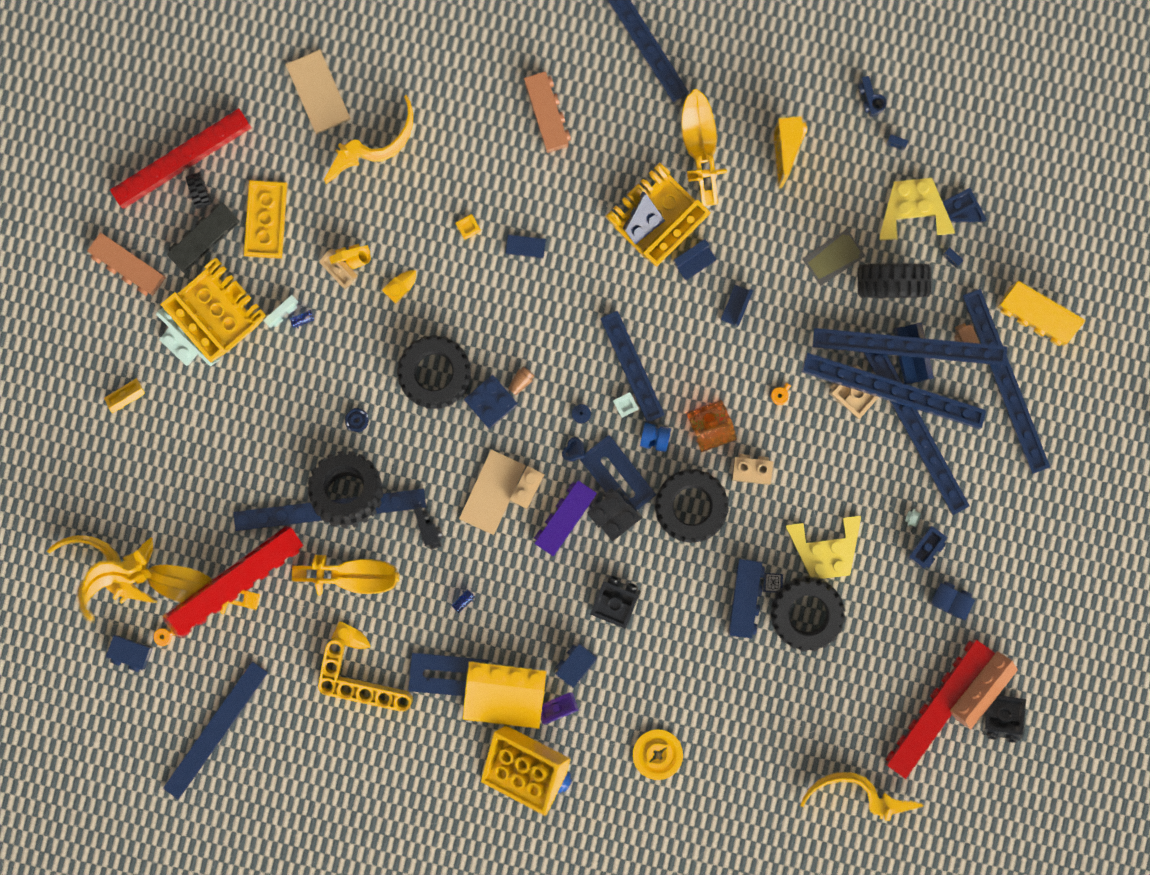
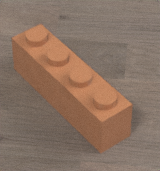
M545 71L524 78L546 152L550 153L569 147L568 141H571L569 131L564 130L562 124L565 123L563 112H559L557 105H560L557 94H553L551 87H554L552 77L547 76Z
M101 232L87 250L92 254L90 256L91 259L98 264L101 261L107 264V270L114 275L116 272L123 275L121 278L129 285L134 283L139 286L137 290L145 296L148 293L153 296L166 278Z
M997 651L950 710L955 719L971 730L1018 671L1014 662Z

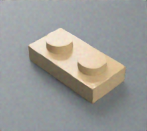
M331 248L319 263L344 289H347L358 275L344 261L331 264L329 256L336 254Z

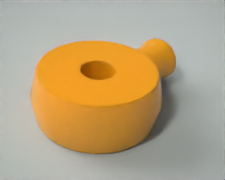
M785 383L783 387L774 388L770 395L772 402L777 405L785 404L789 397L787 391L791 386Z
M159 628L155 631L153 639L157 645L166 646L170 643L174 634L171 630Z

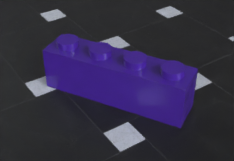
M579 480L576 483H571L567 489L568 496L565 499H560L556 505V508H558L554 515L551 513L544 522L547 526L543 531L540 529L534 537L536 540L534 544L553 557L597 495L595 491Z

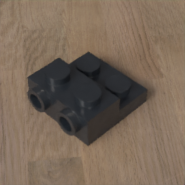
M611 488L603 495L605 499L601 502L598 500L593 502L589 506L591 510L587 512L597 527H601L612 542L643 518L620 488H617L615 491Z
M422 507L413 509L425 547H430L431 550L442 547L441 538H444L441 527H437L434 523L428 525V522H431L427 510L424 511Z
M605 576L590 615L626 629L641 590H638V586L633 583H628L627 585L621 583L620 579L616 576Z
M998 695L985 711L982 735H987L986 737L991 740H996L998 737L1006 738V741L1010 743H1016L1017 740H1021L1024 733L1026 699Z

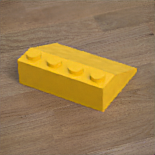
M802 116L779 118L773 131L778 188H783L805 133H807L806 121H802Z
M1017 281L1008 288L998 305L1002 314L1008 317L1012 315L1018 319L1017 322L1025 327L1029 325L1034 328L1033 331L1036 334L1048 336L1051 338L1050 341L1057 346L1066 345L1085 322V319L1020 281Z
M469 662L463 720L539 729L546 671Z
M506 725L493 734L481 782L545 816L566 776L571 758Z

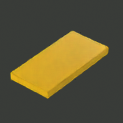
M249 180L244 242L245 257L282 259L287 182Z

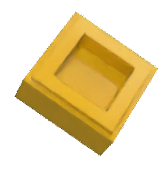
M472 214L455 222L464 240L481 231Z

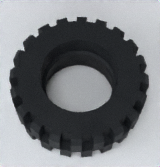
M925 263L860 264L858 267V295L860 298L929 297L931 295V266Z
M423 336L417 341L414 340L408 348H405L402 357L398 361L397 374L402 391L416 405L426 409L438 410L454 405L453 403L459 401L467 391L471 381V366L466 353L458 343L445 336ZM426 356H443L452 366V378L448 385L440 390L426 389L417 379V366Z
M340 451L336 456L329 454L327 455L328 459L325 461L321 459L318 462L319 467H314L311 471L312 476L308 478L309 487L307 488L310 502L317 516H320L321 520L325 523L330 522V525L333 527H337L339 524L341 528L348 529V525H352L354 528L358 527V523L361 521L363 523L368 522V516L371 515L373 517L377 513L376 507L380 508L382 503L383 486L377 468H374V464L370 460L366 461L365 456L359 454L357 457L355 452L351 451L348 454ZM352 476L361 480L363 490L356 500L346 504H339L329 499L328 489L336 479Z
M686 469L676 472L665 480L657 493L655 501L657 520L662 529L678 541L696 543L707 540L715 535L726 521L729 511V500L725 492L726 490L716 477H713L706 471ZM687 488L699 489L709 499V513L702 522L697 524L682 522L674 512L676 496Z
M803 576L802 578H793L792 581L783 584L780 590L778 589L771 603L770 616L777 635L785 644H788L793 649H800L804 652L812 650L814 652L818 651L819 648L823 647L824 649L828 647V644L834 642L837 639V635L841 634L843 623H845V606L838 592L828 582L818 577ZM800 597H816L825 606V620L814 631H801L790 620V608Z

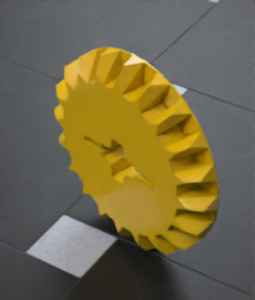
M655 729L644 733L636 741L633 748V761L637 770L649 779H667L674 775L682 764V746L672 733L665 730ZM667 747L661 754L662 759L656 758L649 762L655 755L654 750L660 751Z

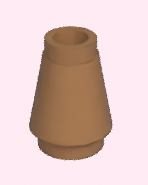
M523 366L521 370L518 369L508 389L517 395L533 382L535 375Z

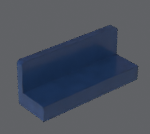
M922 322L893 328L894 336L925 338ZM899 356L905 384L923 382L934 378L930 359Z

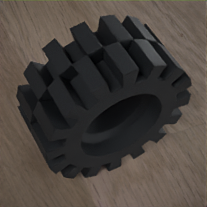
M201 172L185 176L196 209L211 205L210 196Z

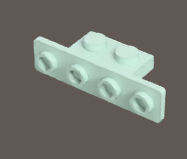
M164 308L157 311L156 315L169 327L159 340L186 366L194 360L197 354L210 366L221 359L219 357L210 363Z

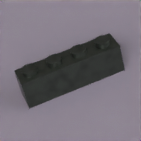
M224 203L216 204L210 210L211 214L208 217H202L196 223L197 227L192 231L188 230L182 236V241L178 244L174 243L168 249L169 253L166 255L183 273H186L240 223L239 219Z

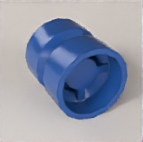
M645 422L640 447L648 449L654 447L657 451L666 452L671 428L664 426L656 428L655 424Z

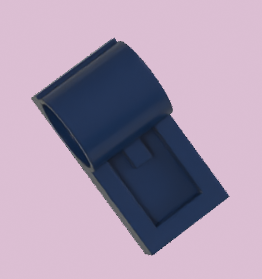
M869 76L862 77L860 84H858L860 95H863L865 102H863L864 111L869 114V118L877 116L884 111L887 100L881 94L874 95ZM875 100L880 101L882 108H875L872 102Z

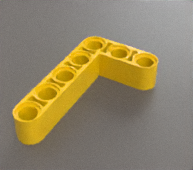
M334 637L328 642L318 683V689L322 694L397 711H406L410 708L413 697L406 690L339 676L345 651V642L339 637ZM331 644H338L340 646V651H333L331 649ZM327 663H335L336 670H330L327 667ZM330 681L333 687L328 689L323 685V682ZM349 685L352 691L346 693L343 691L342 686ZM368 689L370 696H363L361 690ZM380 694H388L389 700L383 701L380 698ZM405 697L408 700V704H400L399 698Z

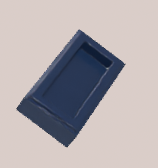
M508 235L506 254L544 259L546 239Z

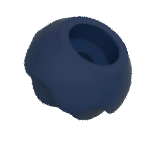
M354 408L345 415L346 427L353 432H361L368 426L369 418L364 410Z

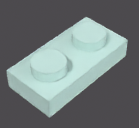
M291 295L263 321L270 328L272 326L277 327L283 321L282 317L287 313L291 314L297 309L296 305L299 302Z

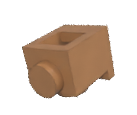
M963 323L955 327V341L980 344L972 324L966 326Z

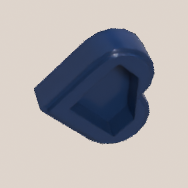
M572 437L568 441L567 447L563 449L562 457L568 462L585 458L583 442L577 437Z

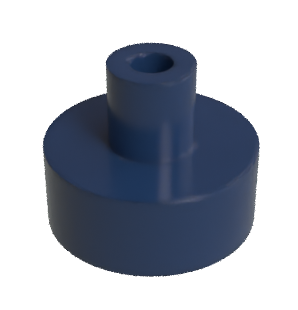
M579 404L573 408L572 418L576 423L584 424L589 421L591 411L588 406Z

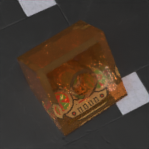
M722 400L686 412L701 452L737 440L733 423Z

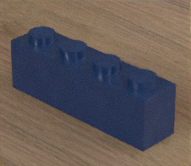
M738 559L729 636L752 639L753 635L757 633L758 624H755L754 621L755 616H759L760 611L757 599L762 595L763 586L759 585L760 578H764L765 566H762V562Z

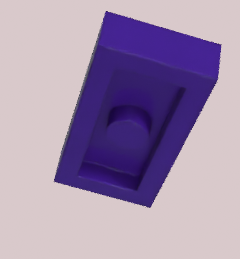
M569 692L542 704L541 722L543 725L579 711L573 693Z

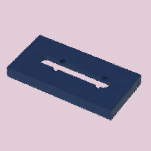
M610 435L586 452L585 458L580 459L605 492L611 488L614 491L620 488L637 510L656 496V493ZM602 457H607L633 489L635 492L633 498L628 497L602 464Z
M412 653L408 691L465 696L467 681L424 677L423 671L436 670L468 673L469 662L489 664V659Z

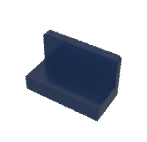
M704 239L674 259L673 263L684 280H688L717 259L710 250L709 243Z
M734 285L720 321L738 327L753 290H747Z

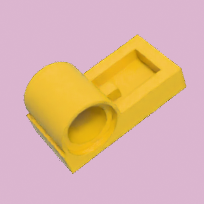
M359 244L348 247L349 250L346 247L335 250L336 254L329 256L331 264L345 261L351 269L368 264L371 260L368 245L360 247Z

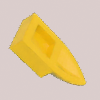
M416 270L406 271L394 277L382 291L397 304L412 288L416 279Z
M339 621L331 637H339L345 642L346 646L355 649H365L371 646L362 632Z

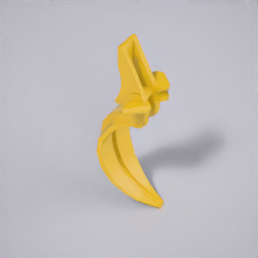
M694 89L684 101L681 116L683 142L689 155L695 159L696 170L687 171L688 182L699 181L702 204L709 206L718 204L716 174L726 173L727 169H715L713 155L716 151L717 132L713 112L706 96L698 89ZM701 163H709V169L702 170ZM703 178H711L712 190L704 191Z
M407 95L404 96L407 104L408 115L405 126L399 136L389 145L376 149H371L356 139L349 141L345 145L339 143L338 147L341 150H335L338 155L324 178L325 184L335 179L346 168L358 166L359 157L374 162L384 161L395 156L405 146L413 127V111Z
M86 535L64 538L47 550L48 553H51L67 544L86 543L99 549L106 556L107 561L121 562L119 554L110 544L96 537ZM118 582L105 586L108 591L114 594V600L119 596L122 597L120 599L121 604L128 598L157 603L156 599L152 598L148 593L139 590L133 583Z
M152 537L144 542L134 553L124 556L123 561L125 562L100 561L91 566L87 571L83 581L80 583L77 596L80 612L87 620L92 622L93 616L86 605L89 599L101 588L118 582H126L128 584L135 582L140 584L152 576L150 571L146 569L153 553Z
M315 555L312 566L292 565V581L315 583L317 595L319 596L322 594L323 583L337 584L345 590L361 594L387 592L396 586L400 576L394 565L374 559H355L332 566L326 565L327 555ZM307 570H317L316 578H307ZM324 570L331 571V579L324 578Z
M176 565L152 566L148 569L152 576L147 578L149 585L156 592L178 602H182L212 580L208 575L200 571ZM243 590L240 592L244 594L243 602L238 600L230 603L227 602L223 605V609L220 612L221 614L225 613L228 603L257 610L260 594Z
M836 772L822 777L809 787L800 804L801 807H804L809 796L817 789L830 783L844 781L861 785L867 791L868 806L871 813L880 815V819L884 816L886 821H890L893 814L923 807V803L911 800H896L886 793L883 794L882 798H878L873 784L866 777L854 772Z

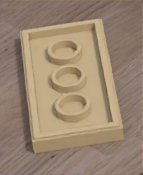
M321 50L285 64L316 134L351 120Z
M491 450L459 520L494 535L526 465Z

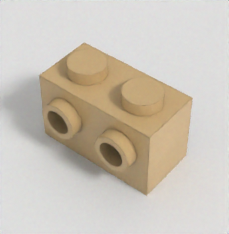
M739 454V457L734 458L732 481L771 485L774 461H769V457L758 456V459H750V455Z

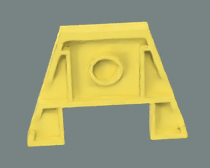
M932 178L895 181L893 183L879 236L880 241L898 239L897 219L936 216L937 235L955 234L953 225Z
M861 516L843 518L845 538L806 543L803 523L786 525V529L809 577L825 579L850 575Z

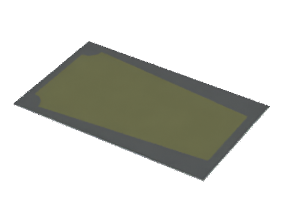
M846 229L802 258V260L819 285L822 286L866 255L848 229Z

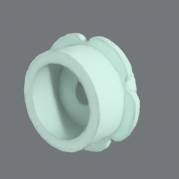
M916 509L907 513L905 522H908V527H916L918 525L921 513L917 512Z

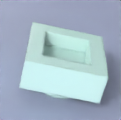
M630 392L613 401L621 418L639 410Z

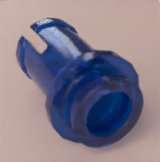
M311 310L296 316L293 314L289 318L293 329H299V326L315 321L313 316L305 318L312 315Z
M468 589L466 591L463 590V594L451 604L459 614L470 602H474L475 595Z

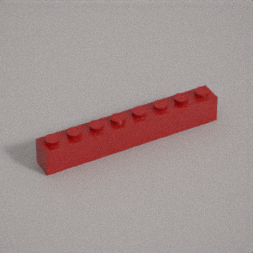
M238 108L110 189V192L119 206L125 209L252 127Z
M285 526L161 617L175 636L185 637L191 633V628L195 625L199 626L206 622L210 614H216L221 611L225 603L236 600L240 592L251 589L255 581L266 578L270 574L269 571L274 567L275 569L281 567L285 563L284 560L289 556L294 557L300 552L299 549L304 545L292 527Z
M977 639L967 642L963 648L964 654L954 660L952 671L945 673L941 679L942 685L939 689L936 687L930 694L932 699L928 704H923L919 710L920 715L917 720L913 719L907 727L909 729L905 736L902 734L896 742L898 746L895 751L891 750L886 756L885 760L887 762L885 765L904 779L909 776L951 717L952 713L950 710L995 655V652Z

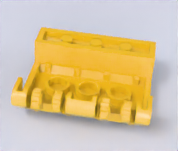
M660 162L654 167L656 173L652 170L649 172L650 177L655 181L652 187L647 180L642 179L640 183L643 187L637 184L627 194L630 201L625 197L622 199L623 204L629 209L625 214L620 207L615 206L613 209L617 215L610 211L605 216L612 226L645 259L656 267L711 214L698 199L695 200L670 176V172ZM645 192L665 222L635 245L623 227L630 218L633 208L637 207L641 199V193Z
M217 258L210 261L205 266L206 269L179 293L174 292L160 304L210 363L230 351L266 317L262 309L258 310L259 306L257 304L252 305L249 310L245 308L251 297L249 295L245 296L247 292L236 280L233 281L234 277L232 275L226 277L224 281L220 279L225 273L226 268L224 266L220 267L222 263Z

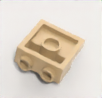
M858 365L851 366L862 370ZM832 383L829 387L831 389L829 394L842 406L846 407L857 419H860L879 398L836 383Z

